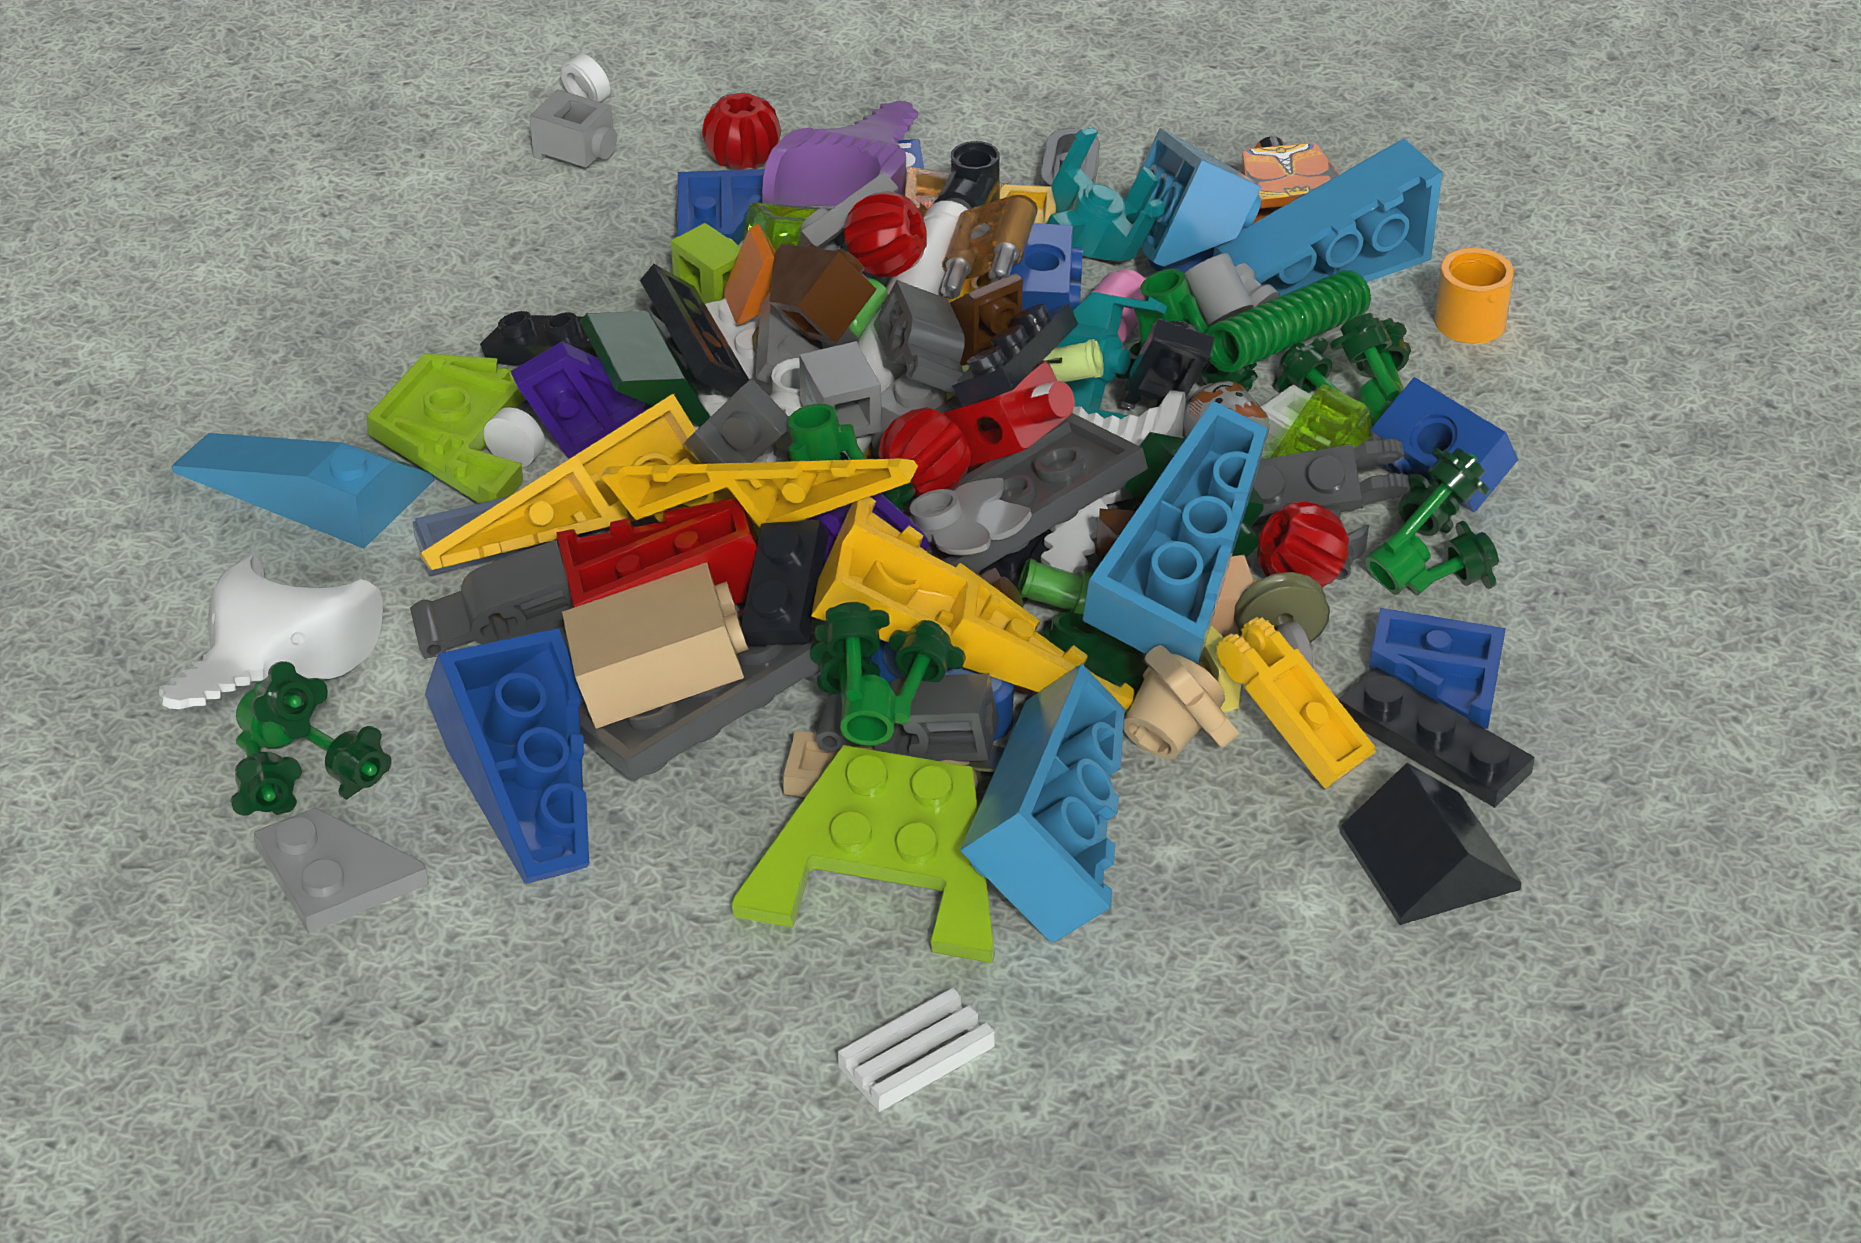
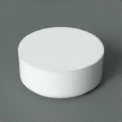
M580 53L562 65L561 78L568 93L602 102L610 95V84L605 72L590 56Z
M508 407L501 409L484 427V440L490 452L495 456L522 463V468L530 465L544 449L545 438L539 424L529 414L517 408Z

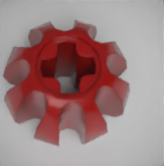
M742 92L722 96L718 102L712 104L704 118L702 135L708 154L720 166H730L732 170H743L745 168L757 169L765 164L772 149L780 142L782 130L776 111L767 100L751 93Z
M891 191L873 193L855 203L848 213V218L844 224L845 241L849 253L861 262L865 272L882 278L898 276L914 267L922 258L927 247V230L919 209L910 198Z
M927 407L910 410L893 420L882 435L878 452L880 459L902 458L915 461L918 467L910 481L916 490L914 498L929 491L938 489L953 490L958 487L968 472L971 459V451L967 439L960 428L946 415Z
M1309 501L1288 503L1280 510L1275 511L1261 530L1257 558L1267 577L1273 574L1294 572L1310 576L1323 588L1327 584H1331L1338 577L1345 565L1349 554V537L1342 521L1332 511L1325 509L1322 505Z

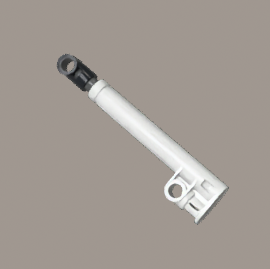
M970 141L956 146L951 151V172L935 203L931 205L923 217L927 230V247L924 250V254L914 267L898 276L891 277L886 286L888 295L895 281L899 280L944 297V293H941L940 290L947 272L946 263L962 218L966 215H976L982 219L985 213L995 209L1000 203V153L995 146L983 141ZM884 303L857 341L881 384V393L907 371L906 367L892 363L887 359L873 325ZM799 358L787 359L777 364L772 370V393L770 397L790 416L794 411L802 408L803 405L800 398ZM788 429L754 462H788V448L793 444L790 430ZM872 434L856 437L857 444L863 455H865L872 441ZM778 448L782 449L780 455L775 456Z

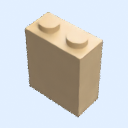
M707 562L562 611L575 678L596 729L744 678L737 654L749 649L738 619V611L727 581L715 585Z

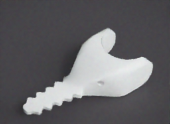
M1170 390L1159 407L1149 408L1139 417L1129 414L1123 419H1119L1111 415L1104 419L1098 413L1087 414L1082 407H1074L1072 413L1140 446L1149 432L1181 438L1186 404L1185 392ZM1123 487L1116 492L1105 494L1082 508L1071 520L1051 527L1050 530L1053 533L1048 534L1044 538V545L1050 550L1041 555V562L1072 573L1087 570L1088 561L1085 556L1095 552V545L1091 539L1097 536L1100 508L1108 509L1107 504H1113L1134 497Z
M248 554L224 571L213 589L207 620L210 651L203 655V661L192 662V669L182 670L181 677L171 678L170 685L159 686V695L163 698L162 705L170 709L206 706L207 699H220L221 692L235 691V686L250 685L252 681L264 680L268 676L269 668L279 661L292 663L295 666L296 673L306 678L315 677L322 680L344 675L363 662L377 643L383 613V599L380 590L363 579L347 585L330 588H304L282 585L265 579L264 569L255 554Z

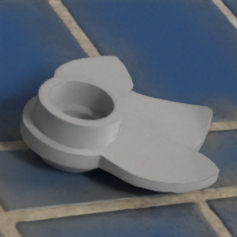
M990 478L966 483L954 491L938 489L920 495L910 505L911 515L909 519L924 532L929 543L936 545L938 550L953 555H972L987 550L990 547L991 540H1002L1016 534L1028 523L1032 517V512L1029 507L999 500L1004 490L1003 478Z

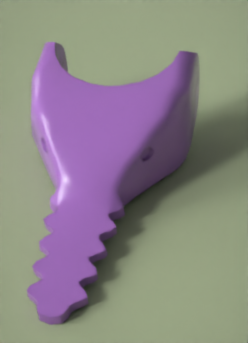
M894 101L892 103L880 104V109L872 110V115L863 116V120L855 121V125L829 129H813L810 127L790 132L772 149L768 157L762 185V203L764 208L774 215L781 216L788 210L813 205L837 206L883 172L898 186L897 194L903 196L906 180V152L898 145V141L904 139V132H907L908 126L913 125V120L918 118V111L913 108L912 103Z

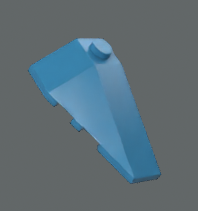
M1159 128L1140 170L1143 167H1148L1160 180L1149 201L1161 199L1166 205L1164 215L1157 217L1149 231L1151 234L1154 232L1153 237L1147 235L1142 245L1143 253L1152 262L1164 267L1236 239L1242 227L1248 228L1258 214L1261 206V197L1258 196L1261 186L1249 177L1176 135Z
M208 433L172 465V470L175 474L363 549L435 481L434 475L426 470L390 456L343 442Z

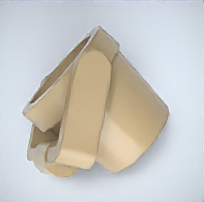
M1162 645L1154 647L1147 653L1145 660L1149 666L1143 674L1144 681L1124 718L1123 730L1133 743L1154 755L1171 760L1179 755L1200 728L1221 749L1240 734L1221 710V706L1225 701L1224 691L1218 681L1207 670L1192 660L1170 653Z

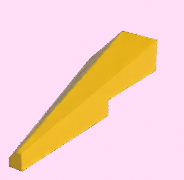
M674 394L425 549L419 553V556L430 570H435L558 540L556 532L574 529L578 535L609 527L612 521L628 518L630 522L635 521L634 517L603 480L602 474L607 467L700 464L682 445L696 429Z
M901 458L611 466L606 468L601 477L635 520L653 514L659 522H664L665 511L737 498L744 507L751 524H757L761 529V524L801 521L910 483L918 465L914 460Z
M867 497L852 503L818 579L812 617L826 621V611L829 608L846 602L864 603L871 608V611L883 610L889 614L890 624L879 630L880 640L889 642L891 634L895 630L909 631L916 628L922 620L933 621L939 624L949 635L953 646L959 647L964 651L966 659L962 667L982 674L989 673L991 677L1036 692H1040L1080 664L1084 666L1088 657L1087 654L1074 645L1064 652L1036 632L1040 623L1039 619L962 563L954 567L929 554L920 547L924 536L910 525L901 533L872 511L876 503L873 498ZM1087 669L1122 705L1126 712L1133 703L1134 689L1126 683L1120 687L1114 685Z

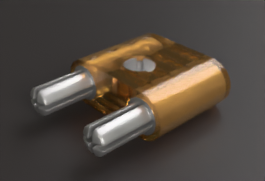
M1012 195L960 213L942 261V267L946 275L940 291L944 293L943 296L945 298H958L966 279L989 273V279H992L991 282H996L1010 275L1012 266L1018 264L1023 259L1037 216L1038 208L1031 198L1024 195Z

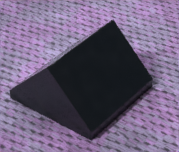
M1409 763L1402 766L1341 825L1340 834L1399 925L1521 890L1522 882L1460 792Z

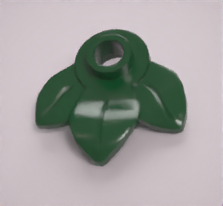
M1074 612L1059 613L1054 616L1052 624L1044 629L1043 635L1045 638L1064 652L1074 645L1087 654L1088 657L1084 667L1098 677L1119 687L1126 683L1134 690L1140 689L1144 681L1143 674L1148 668L1135 655L1141 651L1084 622L1083 614Z

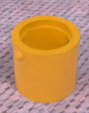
M1462 248L1449 253L1443 259L1440 269L1434 315L1437 329L1451 339L1471 344L1487 343L1501 336L1506 329L1515 272L1511 262L1502 254L1483 248Z

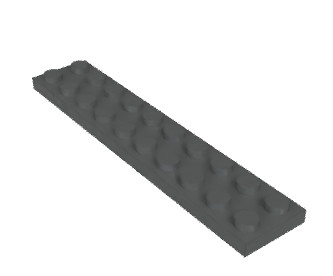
M1071 413L1068 418L1027 449L1013 455L988 461L965 475L958 485L959 487L977 480L1003 478L1004 490L999 500L1029 507L1032 512V517L1020 531L1002 540H991L990 547L977 554H948L938 550L936 545L929 546L925 551L954 567L962 563L978 575L982 569L1005 555L1020 551L1028 545L1030 540L1056 524L1071 520L1077 515L1079 510L1105 494L1120 490L1128 480L1148 469L1143 448ZM910 509L903 512L908 518L911 515ZM745 607L738 610L740 625L742 624ZM813 617L809 643L749 646L747 643L749 650L737 654L744 676L743 679L596 729L586 703H582L579 707L580 732L584 735V743L632 781L661 770L670 759L698 742H704L715 737L723 727L749 711L766 706L777 694L803 678L820 673L818 663L810 658V648L817 641L815 628L824 624L825 621Z

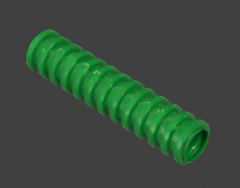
M1342 270L1215 323L1206 332V334L1215 337L1209 361L1223 372H1235L1288 349L1297 343L1345 324L1353 316L1363 315L1369 309L1371 302L1370 288L1360 274L1352 270Z

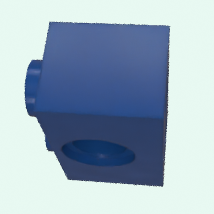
M1029 224L1019 257L1014 261L1010 275L1017 273L1023 279L1022 311L1042 303L1045 304L1047 310L1069 303L1073 311L1080 304L1083 248H1072L1073 225Z
M1416 377L1409 382L1370 429L1372 436L1377 441L1389 438L1401 440L1404 451L1403 458L1394 463L1383 465L1391 472L1396 474L1402 473L1406 477L1411 473L1422 475L1427 480H1433L1428 474V470L1437 461L1431 453L1439 446L1449 444L1450 446L1446 450L1451 454L1456 448L1462 449L1467 454H1474L1477 457V462L1485 470V473L1479 479L1490 491L1487 495L1477 491L1466 504L1457 500L1459 504L1472 512L1478 510L1519 460L1505 431Z

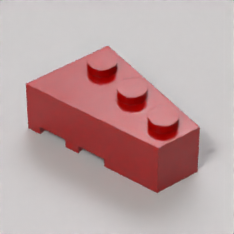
M737 498L665 511V521L633 527L628 518L610 522V532L579 538L574 529L556 532L573 606L577 607L706 562L715 585L727 581L735 605L746 603L758 537L744 507Z

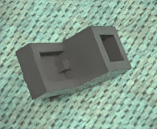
M751 378L682 445L700 464L753 463L789 429V416Z

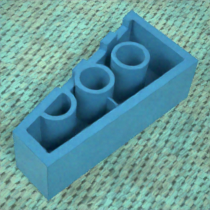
M1403 138L1251 224L1248 228H1244L1236 239L1215 246L1213 257L1229 253L1235 267L1241 263H1246L1255 271V279L1261 285L1270 284L1280 293V296L1342 270H1352L1360 274L1366 282L1427 262L1432 258L1442 171Z
M1212 400L1089 579L1083 614L1084 622L1145 654L1154 647L1162 645L1170 653L1185 657L1199 665L1257 476L1267 435V427Z
M1080 664L1026 700L960 849L970 860L973 868L981 876L988 878L1051 942L1058 941L1110 909L1112 901V889L1104 884L1103 880L1104 870L1114 865L1115 843L1107 838L1108 820L1118 814L1119 795L1114 792L1111 775L1121 769L1125 709L1083 664Z

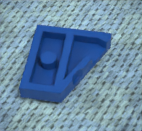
M765 169L678 172V236L706 223L739 245L747 235L749 228L753 227L766 211L762 203V185Z
M1380 608L1371 648L1369 668L1372 670L1375 667L1380 668L1481 727L1488 729L1506 628Z

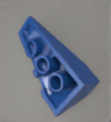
M559 628L438 653L425 691L426 699L447 751L524 884L587 868L589 865L586 792L583 790L582 776L584 735L580 732L579 710L582 702V693L575 678L571 656Z

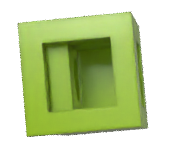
M703 223L671 240L673 274L695 286L705 304L725 299V286L741 247L732 239L725 237L708 224Z

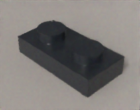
M821 520L761 524L741 624L743 634L749 646L809 643L813 617L811 616L818 579L823 569L829 532Z

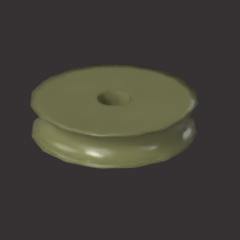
M1294 572L1279 573L1256 581L1242 593L1235 605L1234 620L1240 635H1242L1241 629L1244 628L1243 625L1256 617L1259 619L1263 617L1266 621L1269 620V623L1274 625L1276 631L1280 624L1296 621L1302 626L1309 643H1311L1321 635L1328 624L1330 607L1325 599L1326 596L1321 585L1310 576Z

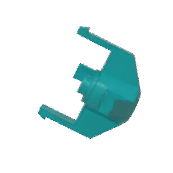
M1094 127L1082 129L1074 135L1077 139L1074 140L1051 184L1058 213L1051 214L1047 224L1073 225L1072 248H1083V256L1116 261L1130 260L1137 255L1157 217L1164 215L1166 204L1161 199L1149 201L1160 180L1148 167H1143L1125 199H1122L1115 190L1108 186L1094 184L1080 169V166L1098 132Z
M1092 292L1073 310L1078 325L1056 348L1095 339L1100 346L1104 364L1102 377H1090L1065 382L1073 392L1074 407H1082L1087 414L1098 413L1104 419L1111 415L1119 419L1128 416L1100 410L1105 385L1115 378L1117 373H1126L1130 366V351L1123 348L1118 335L1123 309L1125 307L1165 314L1167 305L1149 296L1148 301Z

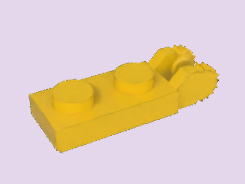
M1256 617L1243 625L1244 628L1241 629L1242 635L1238 636V634L1233 635L1231 633L1218 641L1219 644L1215 646L1217 648L1215 652L1218 656L1217 660L1220 661L1221 666L1225 667V672L1232 681L1246 685L1244 688L1326 790L1370 758L1376 752V747L1298 649L1293 650L1281 633L1274 629V625L1269 623V620L1266 621L1263 617L1260 619Z

